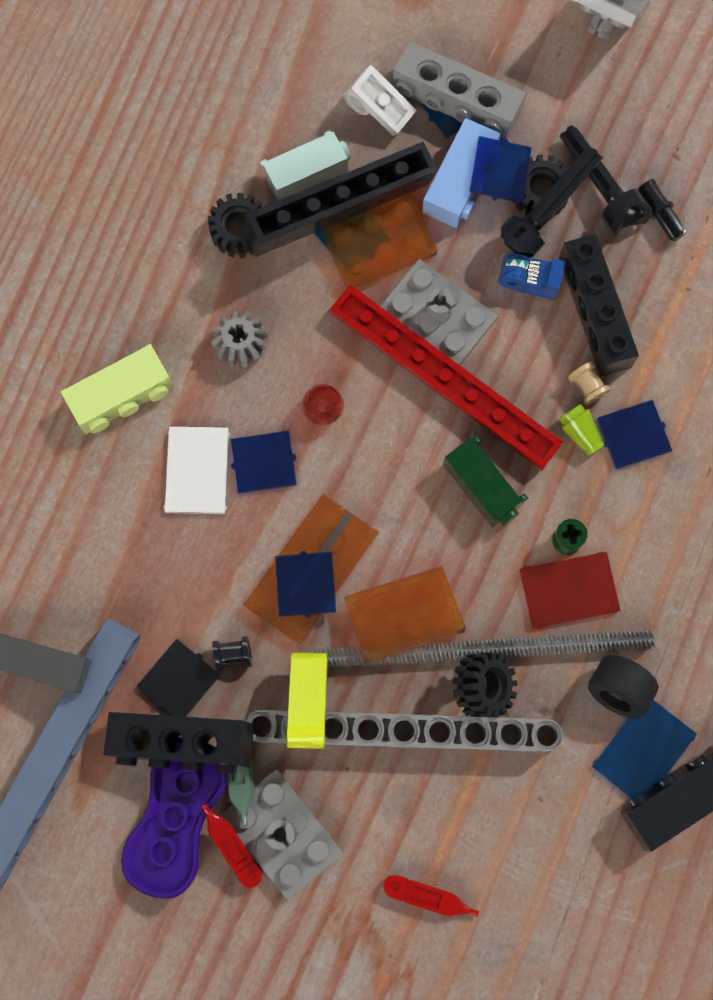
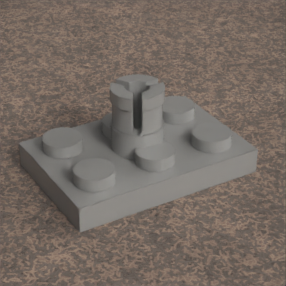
M572 0L579 3L578 7L581 10L593 14L586 30L592 35L599 31L597 37L602 39L610 38L614 26L619 28L628 26L631 28L651 2V0Z
M420 258L380 305V307L460 366L498 318V315Z
M275 769L254 787L255 797L247 813V826H241V818L234 804L222 813L221 816L231 824L244 846L288 901L343 855L344 852L281 773Z

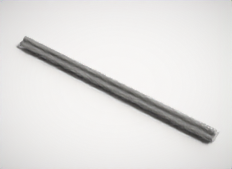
M636 630V633L634 631H623V633L619 631L618 633L610 632V634L601 632V634L588 633L586 635L584 633V635L571 634V636L567 634L566 636L549 635V637L536 636L535 638L533 636L532 638L519 637L518 639L516 637L514 639L501 638V640L498 638L497 640L488 639L486 641L484 639L483 641L471 640L470 642L467 640L466 642L458 641L457 643L456 641H449V643L445 642L444 644L443 642H436L435 644L432 642L431 645L430 643H423L422 645L419 643L418 646L415 643L409 646L406 644L405 647L403 644L401 646L397 644L396 647L393 645L392 648L390 645L388 647L384 645L383 648L380 645L379 649L377 646L375 648L371 646L370 649L367 646L366 650L363 646L362 649L358 647L357 650L354 647L353 651L351 647H349V650L345 647L344 651L343 648L340 651L338 648H336V651L332 648L331 652L328 648L327 652L325 649H323V652L319 649L318 653H327V666L331 668V665L333 668H335V665L339 668L340 665L344 667V664L346 667L348 665L352 667L353 664L356 667L357 663L359 666L361 664L365 666L366 663L369 666L370 662L372 666H374V663L378 665L379 662L383 665V661L385 665H387V662L391 665L392 661L394 664H396V661L398 664H400V661L404 664L405 660L407 664L409 660L411 663H413V660L417 663L418 659L420 663L422 659L424 663H426V659H428V662L431 659L434 662L435 658L437 662H439V658L443 662L444 658L446 661H448V658L452 661V657L455 661L458 657L460 661L461 657L465 658L469 654L496 652V654H506L507 658L510 654L512 658L513 654H515V657H517V654L521 657L523 653L525 657L527 653L529 657L530 653H532V656H534V653L538 656L540 652L541 656H543V652H545V655L548 652L550 655L552 652L556 655V651H558V655H560L561 651L563 654L565 651L569 654L570 650L571 654H573L574 650L576 654L578 650H580V653H582V650L586 653L587 649L589 653L591 649H593V653H595V649H597V652L600 649L602 652L604 649L608 652V648H610V652L613 651V648L615 651L617 648L621 651L622 647L623 651L626 650V647L628 651L630 647H632V650H634V647L638 650L639 646L641 650L645 646L646 650L647 646H649V649L652 648L651 646L655 648V641L651 630L649 632L647 630H640V632Z

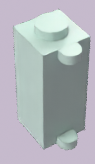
M329 130L324 132V136L268 161L266 159L260 161V165L276 200L279 201L347 173L348 160L351 159L346 143L344 141L339 142L334 131L331 132Z

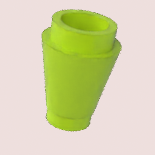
M579 404L559 418L563 425L560 428L588 456L605 445L589 409L585 410L582 404Z

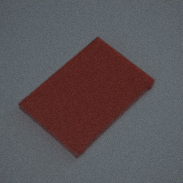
M598 552L597 554L530 567L524 566L519 569L532 629H540L545 626L606 614H616L621 611L607 552Z

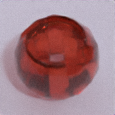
M325 383L311 387L305 393L302 400V411L305 417L312 423L320 426L336 422L344 410V398L340 391ZM321 399H327L328 405L325 411H320L318 405H316L320 404Z

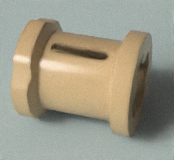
M593 361L582 365L568 376L569 381L574 382L583 395L585 406L595 403L611 391L609 385H604L594 370L596 365Z

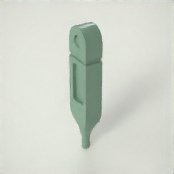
M252 753L250 768L237 767V774L228 773L229 797L239 812L242 827L247 826V813L255 797Z

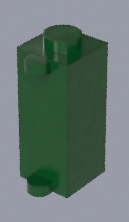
M479 435L474 438L471 437L444 457L443 466L492 528L498 523L506 526L520 514L517 509L529 498L525 493L518 496L479 446L483 441Z

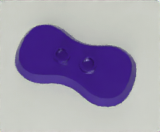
M182 737L175 740L174 748L176 752L182 747ZM208 743L207 751L210 755L216 747ZM170 762V769L151 767L150 798L143 818L127 838L122 851V872L132 887L143 894L161 899L175 898L183 894L190 887L199 867V839L203 823L206 819V814L201 805L206 802L210 809L213 808L224 792L228 773L215 772L216 765H204L203 771L181 769L182 763Z

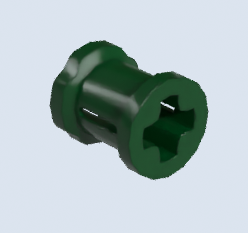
M576 519L564 520L553 534L552 544L563 555L575 554L587 540V529L581 521ZM566 531H569L570 536L577 537L572 544H570L569 539L562 538Z

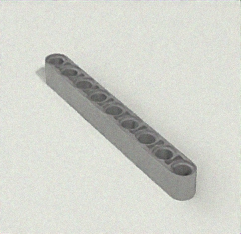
M258 710L251 713L246 719V722L254 724L258 718L266 717L269 718L272 724L268 735L258 737L254 733L253 741L262 744H287L288 711ZM326 712L325 720L326 723L329 720L335 719L343 725V732L337 739L325 737V746L544 753L559 748L564 737L561 726L550 719ZM369 720L376 723L379 730L376 738L364 740L359 736L358 727L362 722ZM403 721L408 722L414 731L413 737L405 742L396 739L393 732L394 726ZM443 723L447 727L449 735L445 742L438 743L431 739L429 729L432 724ZM469 724H477L482 728L484 736L480 743L473 744L466 739L465 729ZM505 725L514 726L519 733L518 741L514 745L506 744L501 738V730ZM541 726L549 727L554 734V740L549 746H544L537 740L536 734Z

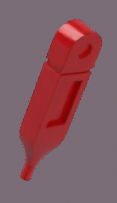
M206 802L203 803L201 807L207 817V830L211 839L242 885L247 888L256 887L262 879L259 867L231 824L223 817L211 811Z
M395 874L389 875L384 881V892L393 899L404 901L405 903L445 916L469 914L478 917L479 915L478 910L469 908L459 897L451 892Z

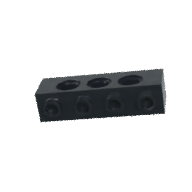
M596 234L564 242L559 259L566 261L563 272L600 377L632 368L639 354Z
M109 712L103 755L116 758L115 764L124 766H137L138 760L149 761L148 767L170 769V762L182 763L181 769L203 771L204 765H216L215 772L237 774V767L250 768L255 724L243 720ZM148 733L150 741L148 746L143 749L142 739ZM181 735L183 744L180 750L176 752L174 743L176 738ZM215 737L217 742L216 749L209 755L207 745L210 739Z

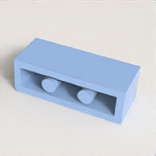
M467 118L464 119L423 200V214L456 229L462 218L465 220L469 219L475 206V202L472 199L476 191L482 193L489 177L486 171L490 164L496 165L502 152V147L498 146L501 133Z

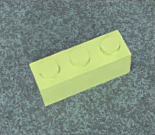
M149 344L64 389L61 393L79 427L85 434H88L90 432L98 433L106 429L110 421L120 416L128 417L136 413L140 405L150 400L154 402L164 398L174 386L155 350Z

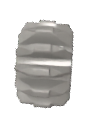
M233 310L231 312L232 319L228 320L226 317L220 316L219 322L222 327L212 328V333L216 338L211 341L213 349H218L217 357L219 360L228 358V364L231 367L237 363V360H241L242 366L246 368L248 366L247 358L251 357L254 361L258 362L260 360L258 351H266L267 344L263 340L268 337L266 329L261 328L262 321L259 317L251 320V314L246 310L242 317L239 318L237 312ZM238 335H245L246 340L243 341L241 338V343H235L233 338L239 339Z

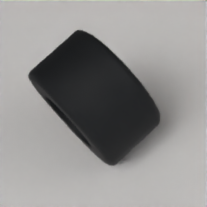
M608 655L602 658L588 683V690L598 703L620 716L631 719H639L645 716L659 689L656 678L647 669L628 658L618 655Z

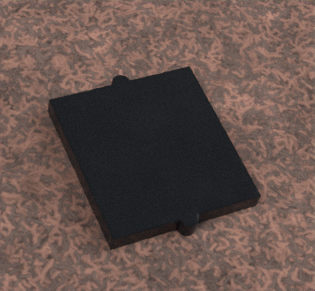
M176 639L137 686L156 701V707H163L172 716L187 717L221 675L202 660V654H195L181 641Z

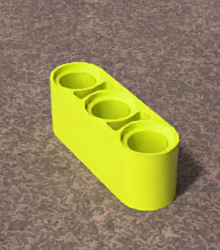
M292 652L287 748L324 749L327 653Z

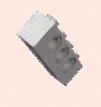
M411 41L393 70L392 86L403 97L423 103L432 110L441 111L454 117L461 123L467 118L501 133L500 138L505 141L522 112L527 94L522 90Z

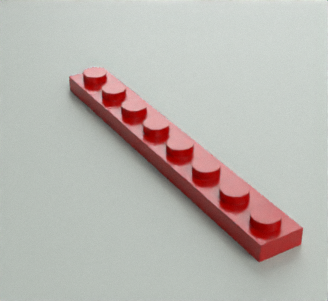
M351 284L330 308L331 315L541 471H543L564 443Z

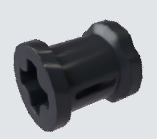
M243 636L240 641L227 643L212 642L213 658L217 672L223 671L224 667L243 664L246 668L252 667V654L248 636Z

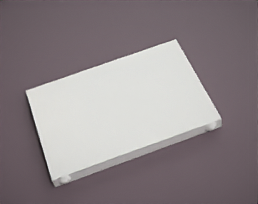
M169 427L165 513L225 514L227 510L226 489L229 428Z

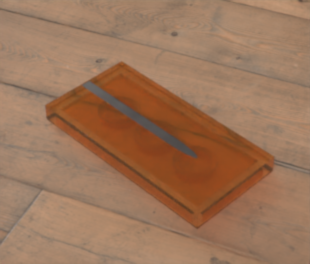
M322 494L243 604L244 607L301 645L376 539L379 532Z

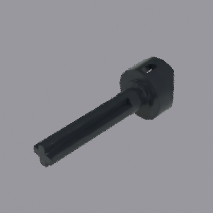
M573 125L567 127L566 131L560 134L561 140L575 159L589 145L579 130ZM601 161L588 175L608 203L602 213V218L616 237L619 230L625 227L646 224L653 215V209L639 190L631 189L624 192Z
M588 145L527 215L526 219L518 218L512 214L502 225L501 237L504 239V244L510 250L530 258L541 249L545 242L540 237L541 234L538 231L544 227L603 159L596 149Z

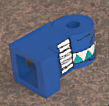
M509 253L503 257L498 283L505 288L517 290L521 293L556 300L566 261L552 258V261L529 258L522 254Z

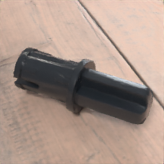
M650 179L643 183L638 190L653 209L651 219L658 221L669 240L677 241L686 234V228L672 209L674 206L673 202L668 201L663 195L655 179Z

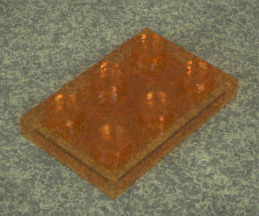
M412 194L322 229V236L346 289L350 284L355 288L414 265L419 258L424 261L434 257L438 252Z
M443 566L344 596V602L365 663L464 633L466 629Z

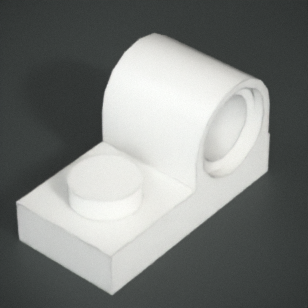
M371 64L361 72L343 95L345 102L351 109L361 115L370 113L392 136L398 134L417 111Z

